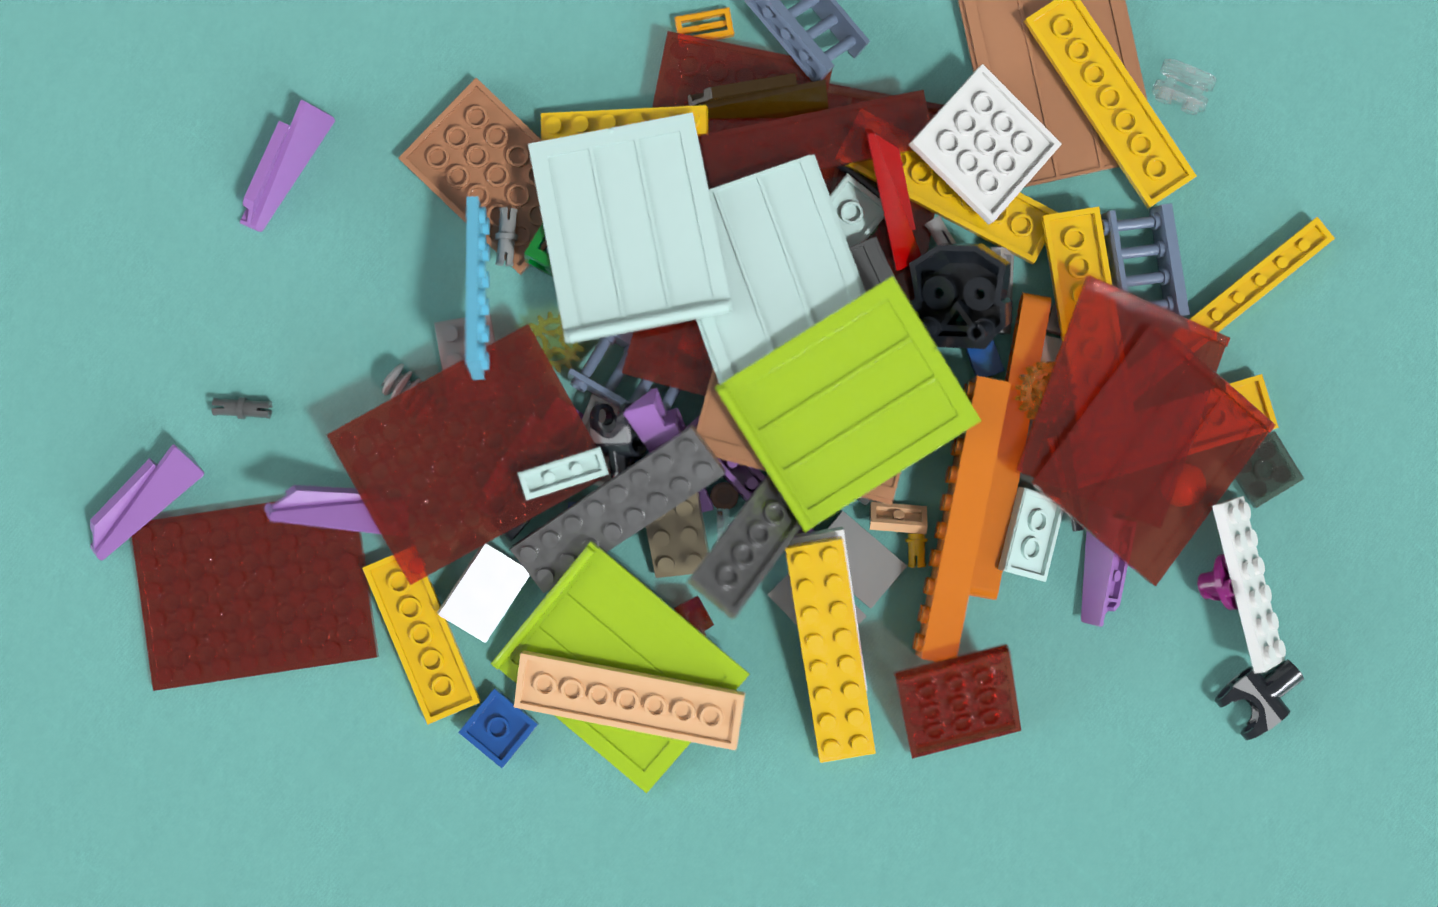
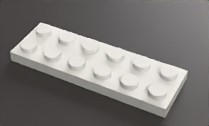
M1244 496L1218 503L1212 507L1254 673H1261L1285 661L1286 648L1284 642L1279 638L1277 630L1279 621L1276 613L1272 610L1270 602L1272 600L1271 589L1266 585L1264 579L1265 565L1262 558L1258 555L1256 547L1258 545V538L1256 532L1252 530L1250 523L1251 510L1248 503L1245 502Z

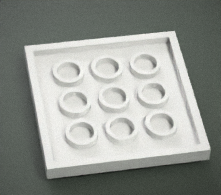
M982 64L909 143V146L989 225L997 219L1061 146V143Z

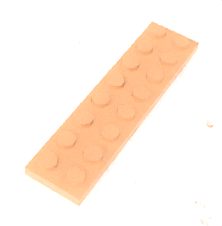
M523 650L520 653L514 708L736 750L746 692Z

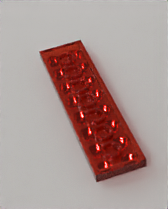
M924 90L703 134L701 135V141L711 189L808 155H815L820 170L872 160L866 129L869 128L887 141L898 145L900 154L912 152L914 150L909 146V143L928 124L930 118Z

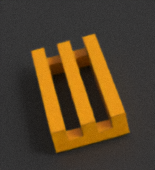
M729 7L675 17L679 46L734 37ZM722 16L726 18L723 21L682 28L683 23ZM724 27H727V29H728V30H722V31H716V32H711V33H705V34H700V35H694V36L684 37V34H690V33L701 32V31H707V30L718 29V28H724Z

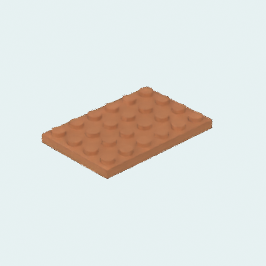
M475 78L398 159L466 224L467 197L478 196L481 207H486L487 218L490 220V235H486L487 244L496 252L498 240L495 239V235L499 232V208H508V220L510 208L517 209L515 234L518 235V241L514 243V266L511 267L520 275L526 271L530 265L525 262L524 253L543 223L528 144L542 140L485 85ZM546 239L540 248L542 251L548 248Z

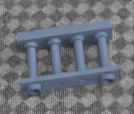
M744 0L812 82L823 80L835 66L831 61L842 53L848 51L853 58H856L870 42L836 0H801L789 9L780 0ZM812 8L821 21L805 31L795 18ZM830 29L840 42L823 52L813 39Z
M1172 203L1162 204L1150 209L1148 217L1117 220L1115 210L1101 214L1119 326L1132 323V315L1164 311L1167 320L1190 315ZM1143 228L1152 229L1154 244L1121 248L1119 231ZM1153 255L1157 257L1158 272L1125 275L1123 259ZM1155 283L1161 285L1162 300L1130 304L1128 287Z
M632 332L600 338L581 372L579 373L571 368L568 372V380L571 381L570 385L581 392L587 390L619 408L624 403H635L645 395L658 373L664 371L673 376V383L662 400L667 413L682 388L687 387V385L693 388L701 372ZM616 343L624 348V355L605 387L591 380L590 377L608 347ZM640 357L648 362L649 368L632 397L627 401L614 392L633 360Z

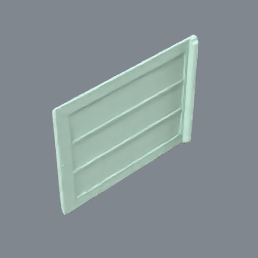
M693 112L528 144L566 344L733 311Z
M808 155L709 189L733 311L696 320L719 384L866 293L815 155Z

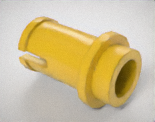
M908 533V538L905 539V542H908V567L915 568L916 556L917 568L926 567L925 542L928 541V538H925V534Z

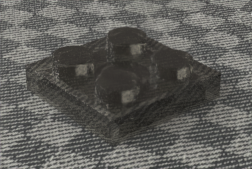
M1275 431L1269 432L1224 460L1253 508H1258L1304 479Z

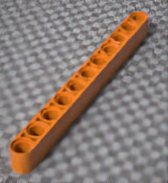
M1022 292L1019 300L1005 381L1011 382L969 596L996 600L999 593L1002 571L998 570L1018 489L1051 308V297Z

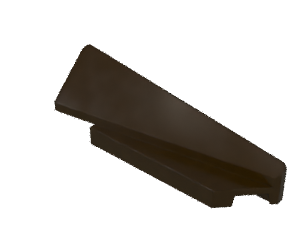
M795 73L709 87L704 89V93L688 95L689 106L706 105L708 107V119L826 118L829 116L826 80L797 85Z

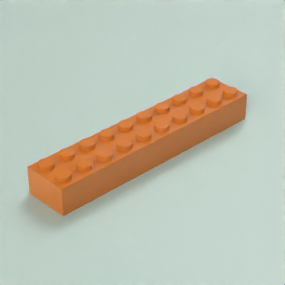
M976 376L963 386L965 395L981 421L958 435L957 439L952 441L950 455L954 456L953 465L948 466L945 475V483H949L947 493L942 494L939 510L943 511L942 521H937L935 526L934 538H937L938 541L936 550L931 549L928 566H932L931 576L925 578L923 593L927 597L925 605H920L917 621L921 622L919 633L915 632L912 642V649L916 651L915 655L921 659L956 665L1011 382Z

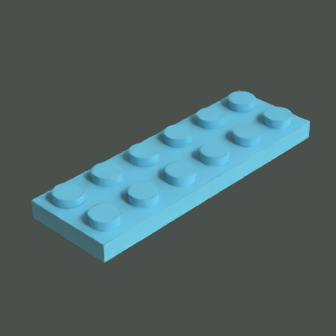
M478 196L467 197L466 364L473 380L485 379V370L490 368L489 353L486 352L485 342L490 341L489 325H486L485 316L490 315L489 298H486L485 289L490 288V274L486 269V261H490V247L486 240V235H490V220L487 218L486 207H481Z

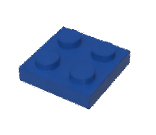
M494 688L458 733L499 767L503 768L539 723L524 710L514 708V702L497 688Z

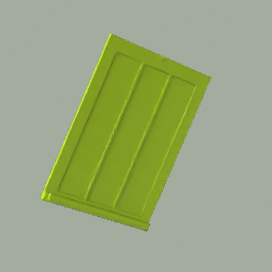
M893 276L714 387L804 532L981 421Z
M593 541L586 546L490 663L516 684L520 653L523 650L731 690H737L750 675L748 671ZM554 715L646 794L691 743L690 741Z

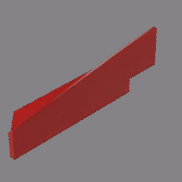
M869 128L866 129L883 216L896 271H899L921 256L912 232L916 228L900 149L898 145L887 141Z

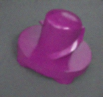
M1220 554L1216 557L1212 571L1201 573L1198 576L1197 587L1204 599L1221 601L1228 610H1237L1238 606L1225 555Z

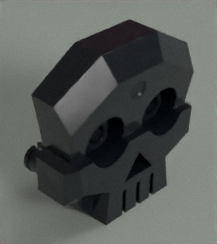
M943 243L909 263L915 299L910 301V305L936 347L985 349L1000 331L1012 323V300L1007 297L1011 263L985 245ZM938 287L943 290V297L937 295ZM979 288L984 290V298L978 296L977 291ZM961 315L965 322L956 321V319Z

